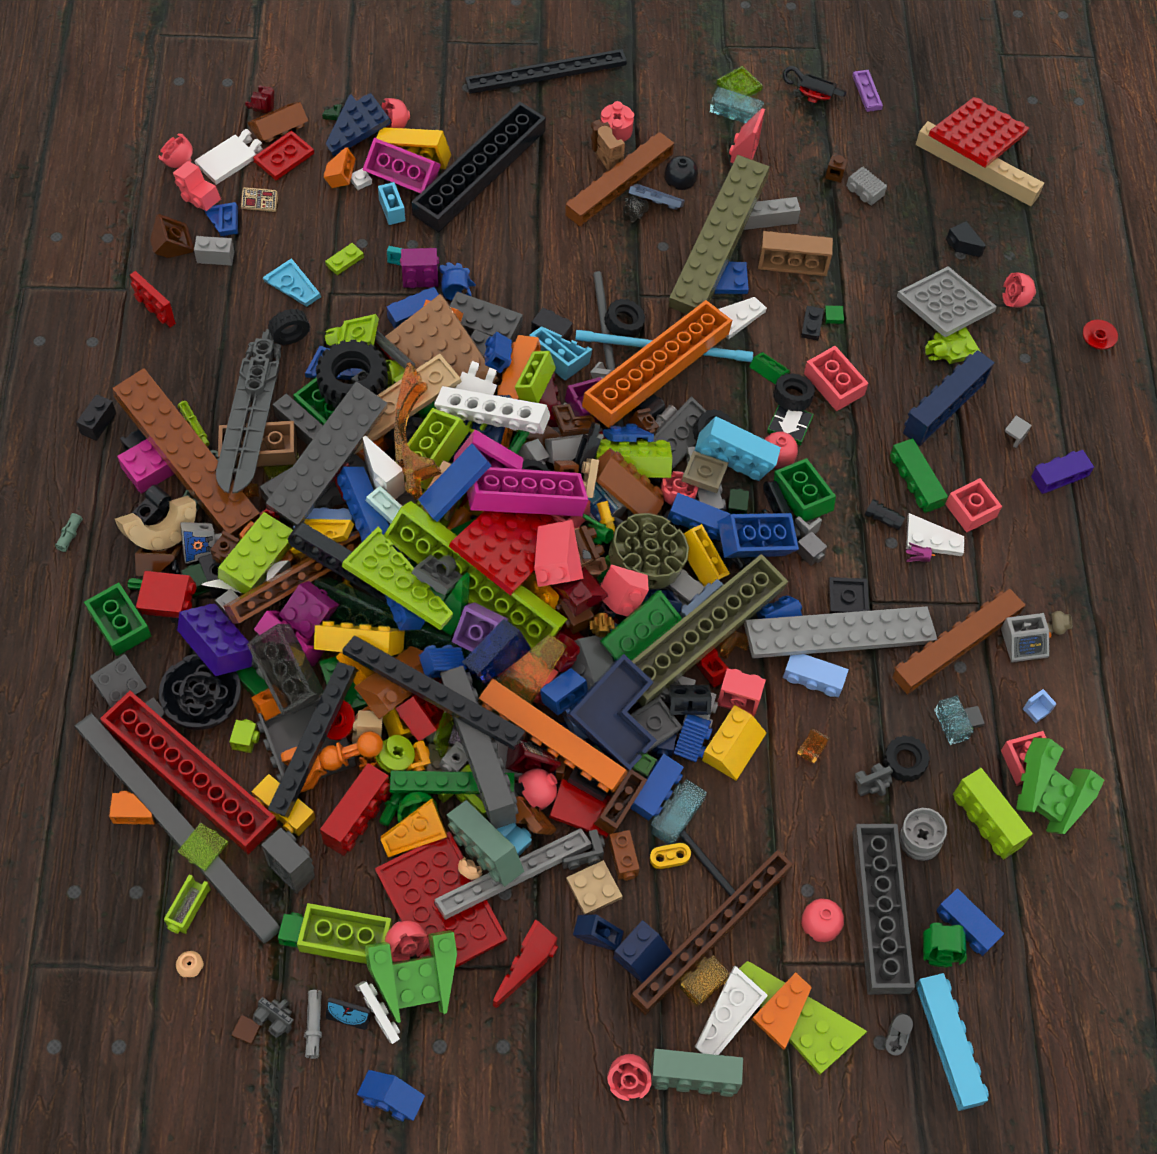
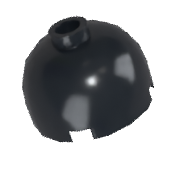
M673 157L665 168L664 178L669 186H675V189L686 190L693 187L698 178L697 165L690 157Z

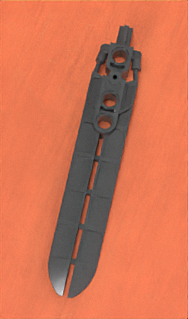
M269 329L263 332L262 339L256 338L255 342L248 344V349L245 353L246 357L243 358L241 363L240 376L216 469L218 485L227 493L230 491L234 474H236L233 493H238L250 484L256 471L274 387L278 378L279 359L281 358V345L274 344ZM251 412L247 427H245L248 413ZM244 432H246L242 448H240ZM239 453H241L240 459H239V463H238V468L236 469V464H237V460H238V455H239Z

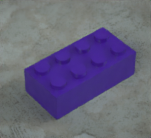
M215 603L179 612L177 631L215 676L251 667L254 647Z

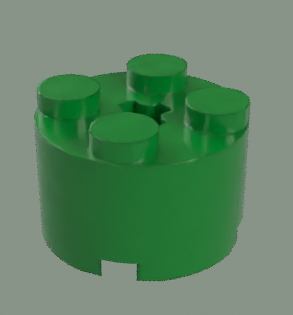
M932 923L930 928L923 932L924 961L926 959L929 960L930 965L952 967L954 962H958V965L967 960L966 935L963 926H943L941 923Z

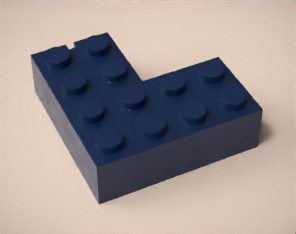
M625 654L615 660L565 715L610 759L627 771H630L642 758L641 755L645 754L657 741L627 712L653 684V681Z

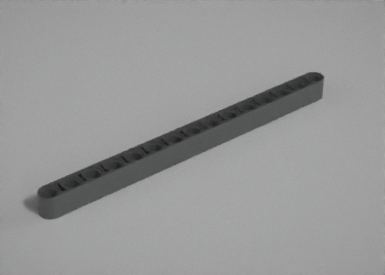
M90 713L75 724L74 727L128 790L152 813L156 822L264 944L277 935L280 931L278 923L97 718Z

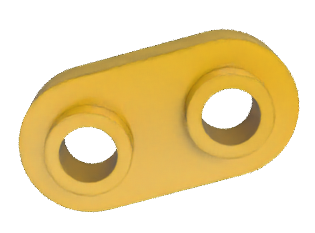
M684 843L656 847L651 851L650 863L656 869L685 865L690 859L691 850ZM681 853L684 857L678 858L676 854ZM662 857L663 861L659 862L656 860V858Z

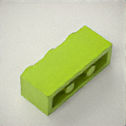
M550 351L532 352L515 385L519 400L539 403L556 369Z

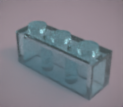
M717 87L711 100L710 112L746 124L763 108L764 102Z
M687 779L683 784L679 783L673 792L675 794L673 799L666 801L662 808L664 812L661 816L657 815L651 823L653 826L651 834L668 845L674 844L677 841L679 834L686 828L704 802L707 794L706 791Z

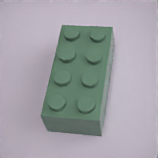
M467 800L447 814L450 822L448 827L455 834L453 837L455 842L460 847L463 845L467 854L471 858L475 857L479 866L483 870L487 869L495 882L499 881L505 887L524 872L515 846Z
M654 1049L651 1058V1086H654L655 1089L667 1090L668 1087L676 1088V1091L689 1092L691 1089L698 1090L700 1094L720 1092L721 1096L732 1097L733 1094L738 1093L742 1085L743 1057Z

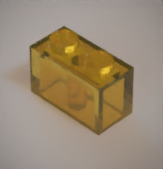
M714 955L709 959L703 958L697 964L698 969L693 973L691 971L687 972L681 978L683 982L680 989L696 1007L701 1005L719 989L730 975Z

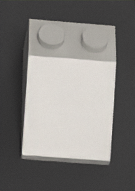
M365 435L363 437L364 458L374 490L380 486L394 499L398 498L405 492L404 469Z

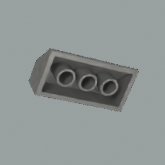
M596 635L575 640L580 647V653L571 667L587 680L588 690L614 663L613 657L600 642L604 637H597Z

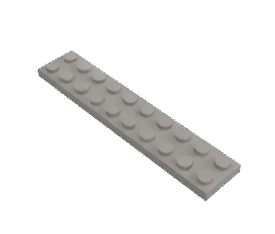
M928 606L745 620L744 622L752 658L925 645L930 641L934 643L938 640Z

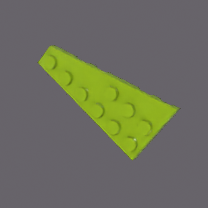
M379 527L342 563L343 568L439 630L453 616V612L439 596H435L430 590V586L419 581L412 574L414 567L402 553L397 552L391 540L385 538Z
M749 961L739 968L768 995L760 1004V1009L785 984V982ZM807 997L789 1042L814 1070L821 1075L867 1031L814 999Z

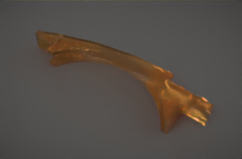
M409 362L402 377L396 405L394 439L396 462L402 468L403 474L406 477L405 489L416 500L422 496L420 481L440 475L441 469L435 464L433 459L419 456L411 451L407 443L406 426L410 412L420 396L428 389L426 382L420 384L422 381L421 375L418 374L415 367Z

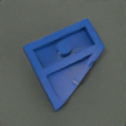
M236 202L214 205L205 211L220 236L238 234V206Z
M729 262L714 294H748L746 262Z
M626 424L625 427L611 426L610 429L603 430L604 438L612 442H636L637 438L654 442V434L637 427L636 424Z

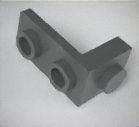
M597 829L589 831L588 839L592 843V851L564 858L562 860L563 869L573 870L579 868L582 864L589 863L592 865L603 859L605 843L603 836L598 835Z

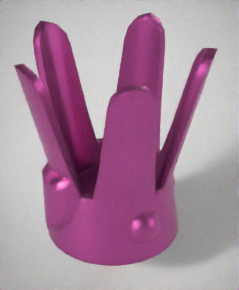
M910 542L909 544L912 547L906 550L908 554L917 555L910 557L906 562H930L931 556H935V554H932L931 547H921Z

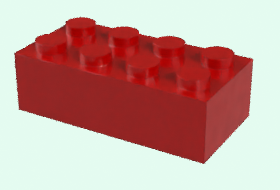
M367 763L320 828L323 844L343 856L347 851L350 852L354 848L355 840L359 834H364L369 820L376 817L381 803L386 802L391 795L389 775Z

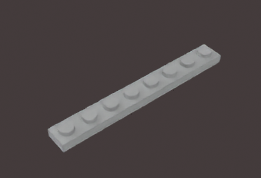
M580 828L520 857L524 872L504 887L499 881L495 882L488 873L436 898L435 905L446 920L561 863L564 858L578 855L590 849L592 843Z

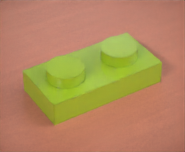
M351 243L327 259L325 263L332 272L339 275L364 258V253Z

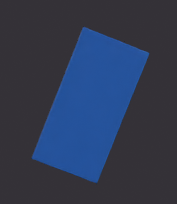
M471 443L418 500L430 516L438 522L491 467L490 462Z

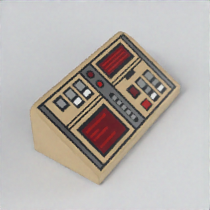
M243 188L241 209L276 212L278 203L276 190Z

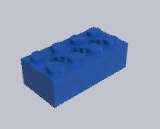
M791 513L730 514L717 521L724 558L758 557L761 554L764 557L787 556L799 550Z

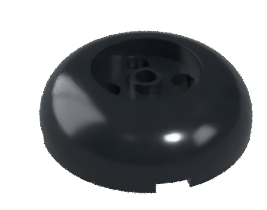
M197 654L186 656L176 665H172L164 674L159 687V700L165 714L177 725L191 730H206L225 722L236 710L241 696V684L236 671L215 676ZM213 684L216 685L215 691L209 689ZM192 700L194 704H186V702ZM207 703H213L211 707H206Z

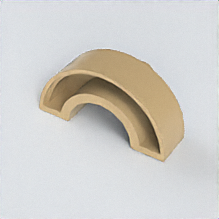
M189 496L169 501L167 516L156 525H144L141 518L134 513L116 518L115 522L119 530L136 545L148 550H163L182 541L180 522L194 523L196 502Z

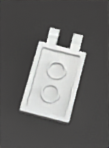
M245 129L239 137L233 135L197 158L195 164L217 185L251 163L253 157L263 150L260 146L262 142L255 139L250 147H248L246 144L250 143L253 139L250 137L252 133Z
M472 361L468 374L462 372L460 376L462 382L456 386V389L494 395L497 385L493 384V380L497 370L489 368L486 379H480L475 377L479 363Z

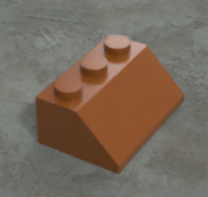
M294 102L247 123L258 140H265L267 143L274 140V136L278 134L281 136L290 132L289 129L304 127V123L308 119L301 102Z

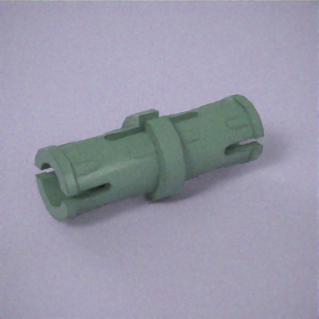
M75 513L70 515L66 526L61 530V536L55 545L56 549L62 552L67 551L70 542L77 535L78 526L83 520L80 515Z

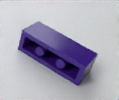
M1084 450L1072 451L1062 458L1056 457L1046 464H1038L1034 468L1035 470L1031 478L1040 492L1044 494L1089 477L1094 466Z

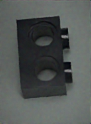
M669 685L668 702L670 715H711L712 696L709 685Z

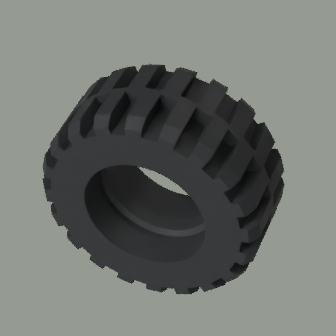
M350 340V342L340 341V344L336 345L335 343L330 346L329 350L326 349L322 353L323 356H320L317 361L316 378L322 398H325V402L328 405L332 404L335 409L354 385L342 383L336 379L344 370L358 368L366 371L368 376L358 383L375 395L388 388L385 358H383V354L379 350H376L375 346L372 344L368 346L367 342H357L356 340Z

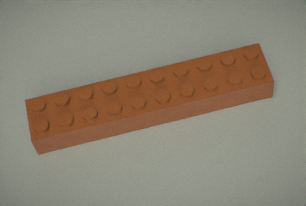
M145 368L112 388L113 396L221 533L224 530L236 537L250 521L256 522L260 513L242 490L238 493H233L234 480H232L229 493L224 492L220 488L216 479L218 460Z

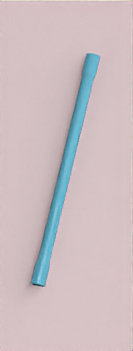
M576 330L575 336L577 341L600 342L640 348L653 341L584 330ZM711 348L703 354L704 356L728 358L744 362H752L753 352Z

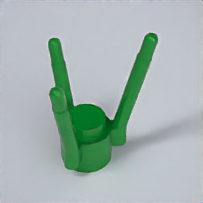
M583 513L582 517L592 523H588L587 526L593 527L597 533V537L593 539V542L597 545H601L602 542L610 543L614 531Z

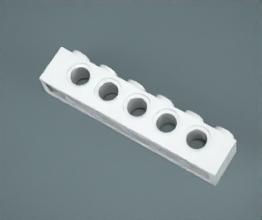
M442 386L434 404L437 410L459 417L463 421H474L478 424H490L495 427L502 426L512 430L527 431L532 434H543L550 418L548 407L545 404Z

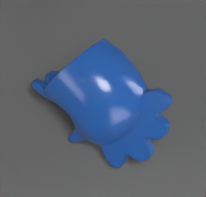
M447 262L446 265H440L439 271L443 274L441 288L446 299L452 301L456 292L462 293L461 291L464 288L467 289L466 295L472 296L469 287L476 286V284L470 279V270L468 268H463L460 263L453 265Z

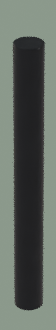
M685 830L682 831L679 837L725 892L731 896L736 890Z

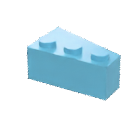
M542 326L529 335L531 337H539L541 351H550L556 367L554 372L565 381L590 363L592 348H583L573 340L571 342L561 338L562 335Z

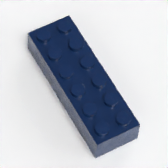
M979 350L973 355L969 354L962 365L956 366L951 376L947 375L940 386L936 385L928 397L925 396L920 401L917 408L913 407L909 411V418L904 424L906 427L903 434L909 439L913 438L916 444L921 446L987 382L995 362Z

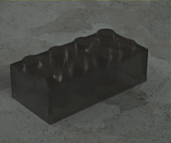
M277 624L247 643L282 715L295 714L322 696L324 690L290 624Z

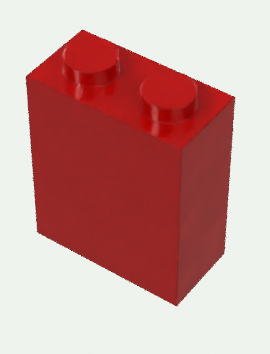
M144 571L136 608L145 615L179 618L180 611L192 608L191 600L192 595L196 592V582L189 575Z

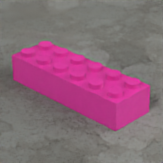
M490 467L466 492L470 510L583 516L588 502L581 473Z

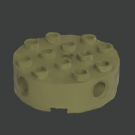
M642 513L634 514L619 524L610 542L608 555L612 565L648 575L649 590L662 589L674 583L681 574L688 559L689 546L685 535L680 529L677 530L671 525V521L663 516Z

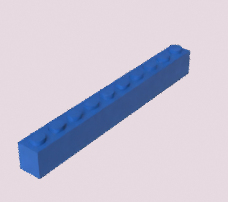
M343 467L337 477V484L341 488L343 498L346 500L361 541L363 542L377 527L382 530L384 535L389 527L387 520L365 501L366 497L374 491L365 468ZM393 545L397 552H400V550ZM385 595L399 631L420 630L425 623L424 619Z

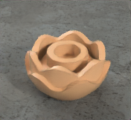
M464 857L459 861L458 870L463 876L470 880L481 877L482 868L476 866L473 860H466Z
M195 951L182 953L176 961V969L182 977H196L204 965L200 954Z

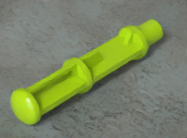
M180 402L178 409H180L188 424L208 447L210 443L207 440V434L199 424L188 402Z

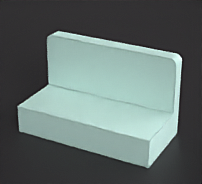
M380 486L370 493L365 500L390 524L402 507Z

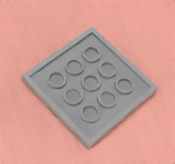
M946 267L898 291L897 294L901 301L944 337L995 312L997 307L950 267Z

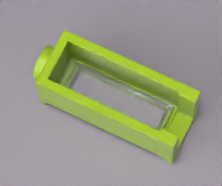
M188 875L164 918L168 930L179 934V932L187 933L186 931L206 895L211 890L208 882L204 881L203 884H200L194 880L192 875Z

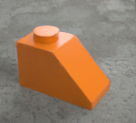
M348 147L344 148L326 165L324 179L331 188L350 185L356 158Z
M128 791L112 793L109 817L113 824L155 825L152 813L133 793Z

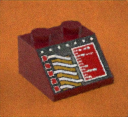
M521 740L515 750L508 747L505 769L523 774L533 768H540L550 774L561 766V762L558 757L556 758L547 752L548 749L544 746H536Z

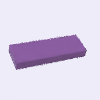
M869 70L853 72L852 77L866 112L882 110L883 105Z

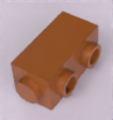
M630 830L609 834V845L618 880L624 879L628 881L636 878L640 868Z

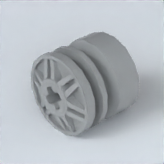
M929 808L914 809L907 815L899 839L901 848L907 856L915 860L925 861L932 859L939 853L947 835V825L944 818L938 812Z

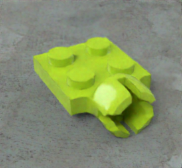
M376 314L346 320L341 327L330 328L326 331V344L331 346L335 343L338 345L340 341L344 340L346 342L356 340L357 342H367L368 346L370 344L374 346L379 318Z
M966 327L947 337L936 332L934 335L935 340L928 341V344L925 346L926 356L934 354V356L928 357L929 360L946 359L949 364L962 362L969 354L973 355L979 350Z

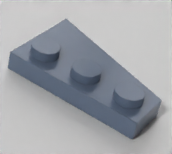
M640 184L630 186L629 193L640 198L651 199L658 204H668L669 208L676 210L684 206V199Z
M718 579L712 584L708 583L700 595L697 593L691 599L690 604H685L681 607L680 616L682 619L721 588L723 583Z

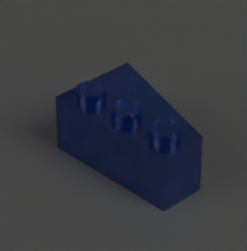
M503 619L462 663L468 672L486 684L532 652V649L521 631Z

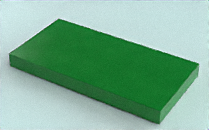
M658 590L600 642L614 660L625 654L632 661L681 621L682 617L661 590Z

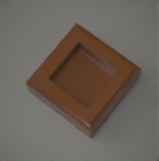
M241 1015L232 1033V1037L252 1045L261 1025Z

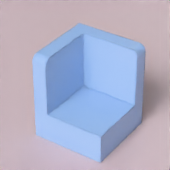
M1042 689L1027 701L1023 710L1037 723L1051 713L1056 702Z

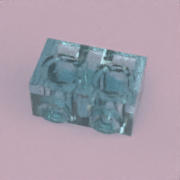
M958 695L939 701L934 711L949 744L952 745L968 740L974 730Z

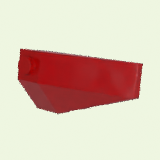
M535 920L522 943L521 956L517 955L514 958L510 968L511 974L505 976L493 999L494 1007L497 1008L537 972L548 961L549 957L553 958L559 948L556 945L557 937L539 921Z

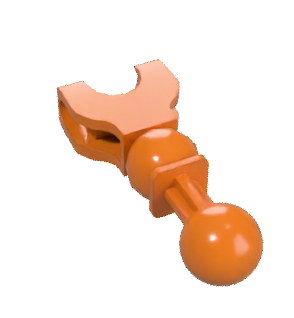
M368 731L361 734L355 744L344 747L338 742L336 746L328 745L319 752L301 792L313 789L318 783L319 778L327 774V770L336 771L343 764L348 766L349 758L360 754L364 757L372 758L380 754L383 748V740L380 735ZM297 747L281 753V761L284 764L289 765Z

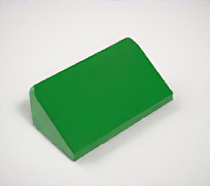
M763 352L754 356L750 364L751 369L775 385L780 376L790 374L791 372Z
M252 666L236 671L240 684L252 696L271 687L265 679L257 674Z

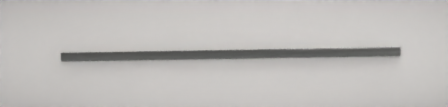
M597 271L594 272L593 276L601 333L611 335L610 330L607 329L604 323L607 305L602 273ZM603 343L606 368L613 371L616 368L612 344ZM621 418L614 425L623 427V418ZM627 508V516L630 517V516L634 515V514Z

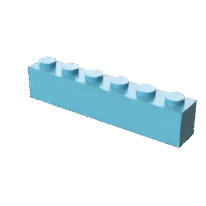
M944 973L921 978L915 986L957 1109L961 1111L983 1105L988 1101V1089L985 1084H982L980 1078L981 1070L979 1064L974 1061L972 1044L970 1041H967L965 1024L958 1015V1004L952 998L950 981L945 978Z

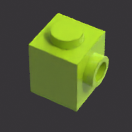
M247 719L242 721L236 720L229 741L232 750L252 753L254 744L258 743L260 731H258L256 723Z

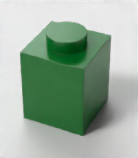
M299 913L284 914L278 935L280 945L298 948L297 942L304 918L303 915Z

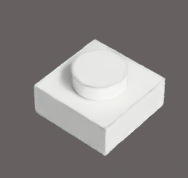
M362 169L353 172L351 176V182L357 191L372 184L371 177Z

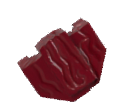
M259 85L258 92L253 91L251 102H245L246 107L256 112L266 114L271 112L274 108L273 88Z
M560 633L557 638H549L545 643L546 645L540 650L544 655L542 662L546 664L545 666L548 669H558L559 672H565L570 669L580 653V647L577 643L563 633Z

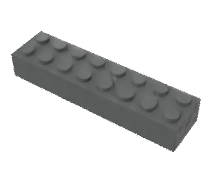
M356 381L267 500V508L294 527L299 523H303L340 474L342 468L345 467L362 444L363 437L365 435L368 436L387 410L388 403Z
M464 666L440 673L442 685L479 705L476 689H473L470 672L466 673ZM452 716L490 823L496 829L515 823V814L519 813L516 805L517 800L514 792H511L508 775L504 773L501 756L498 757L495 740Z
M856 824L852 836L867 995L910 994L915 988L898 824Z

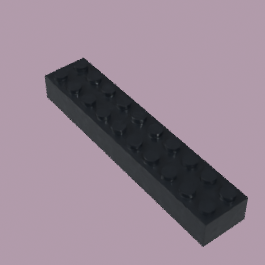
M519 101L411 202L412 215L439 233L545 132L546 117Z

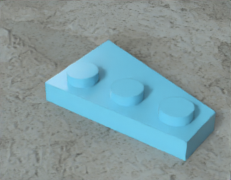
M292 258L263 277L264 282L306 307L321 298L318 290Z

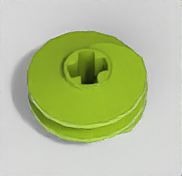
M392 735L383 741L382 751L376 756L377 763L388 773H391V771H405L414 761V747L406 737Z

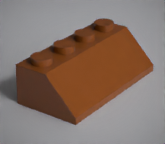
M611 448L597 459L599 460L596 477L597 483L633 514L651 513L657 515L664 504L663 492L658 486L654 487L647 476L638 473L632 463L628 464L618 451L615 452Z
M410 646L395 657L424 674L419 655L423 652L422 650ZM376 672L354 687L378 719H381L413 695L410 691Z

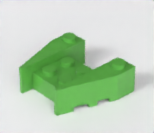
M1033 738L1025 755L1024 762L1027 765L1025 773H1022L1021 781L1024 782L1022 794L1018 795L1016 809L1026 812H1035L1036 810L1050 820L1046 829L1047 832L1065 834L1097 798L1104 779L1092 770L1074 768L1070 779H1066L1054 770L1064 749L1050 738Z
M448 930L428 934L431 956L392 963L389 943L382 942L364 946L367 968L393 1020L397 1023L401 1022L399 1013L401 1008L438 1001L439 1011L443 1014L447 1013L457 957L454 932Z

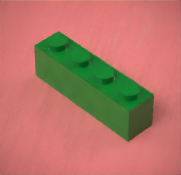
M912 438L893 445L890 453L891 461L896 464L900 476L905 479L909 491L914 494L917 505L922 508L924 513L943 507L948 496L914 439Z

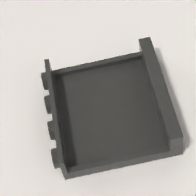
M324 690L320 691L319 698L286 709L267 721L263 719L261 713L258 714L260 721L256 723L260 734L265 733L266 739H263L266 750H271L273 756L270 757L273 768H278L280 773L276 775L279 783L288 765L281 761V753L298 746ZM326 737L321 750L328 745L336 746L338 742L344 747L349 746L346 737L340 740ZM355 758L348 759V766L343 764L336 771L327 770V774L322 775L319 779L356 766Z

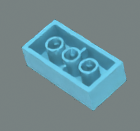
M715 416L699 433L694 451L728 462V467L741 472L751 479L760 481L776 466L781 447Z

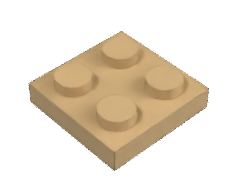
M587 458L586 462L582 464L581 473H584L583 483L587 496L593 498L599 460Z
M604 860L566 877V881L584 915H589L622 899V894Z

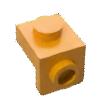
M424 740L413 744L415 751L414 763L410 764L406 771H426L425 768L431 764L429 749L425 746Z

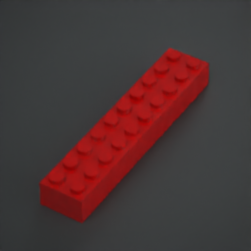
M129 691L100 718L108 732L248 855L278 826L276 817L133 692Z

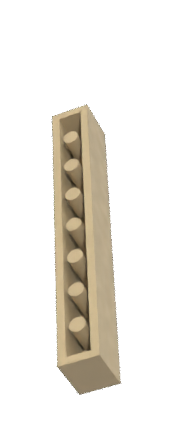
M929 121L920 130L916 145L1029 206H1032L1039 197L1044 182L998 158L986 168L928 136L930 130L936 126Z

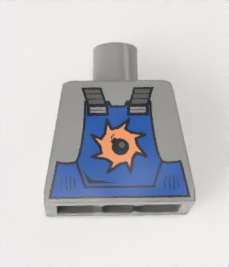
M180 522L185 564L198 561L199 557L211 554L210 549L222 535L221 533L214 534L212 524Z

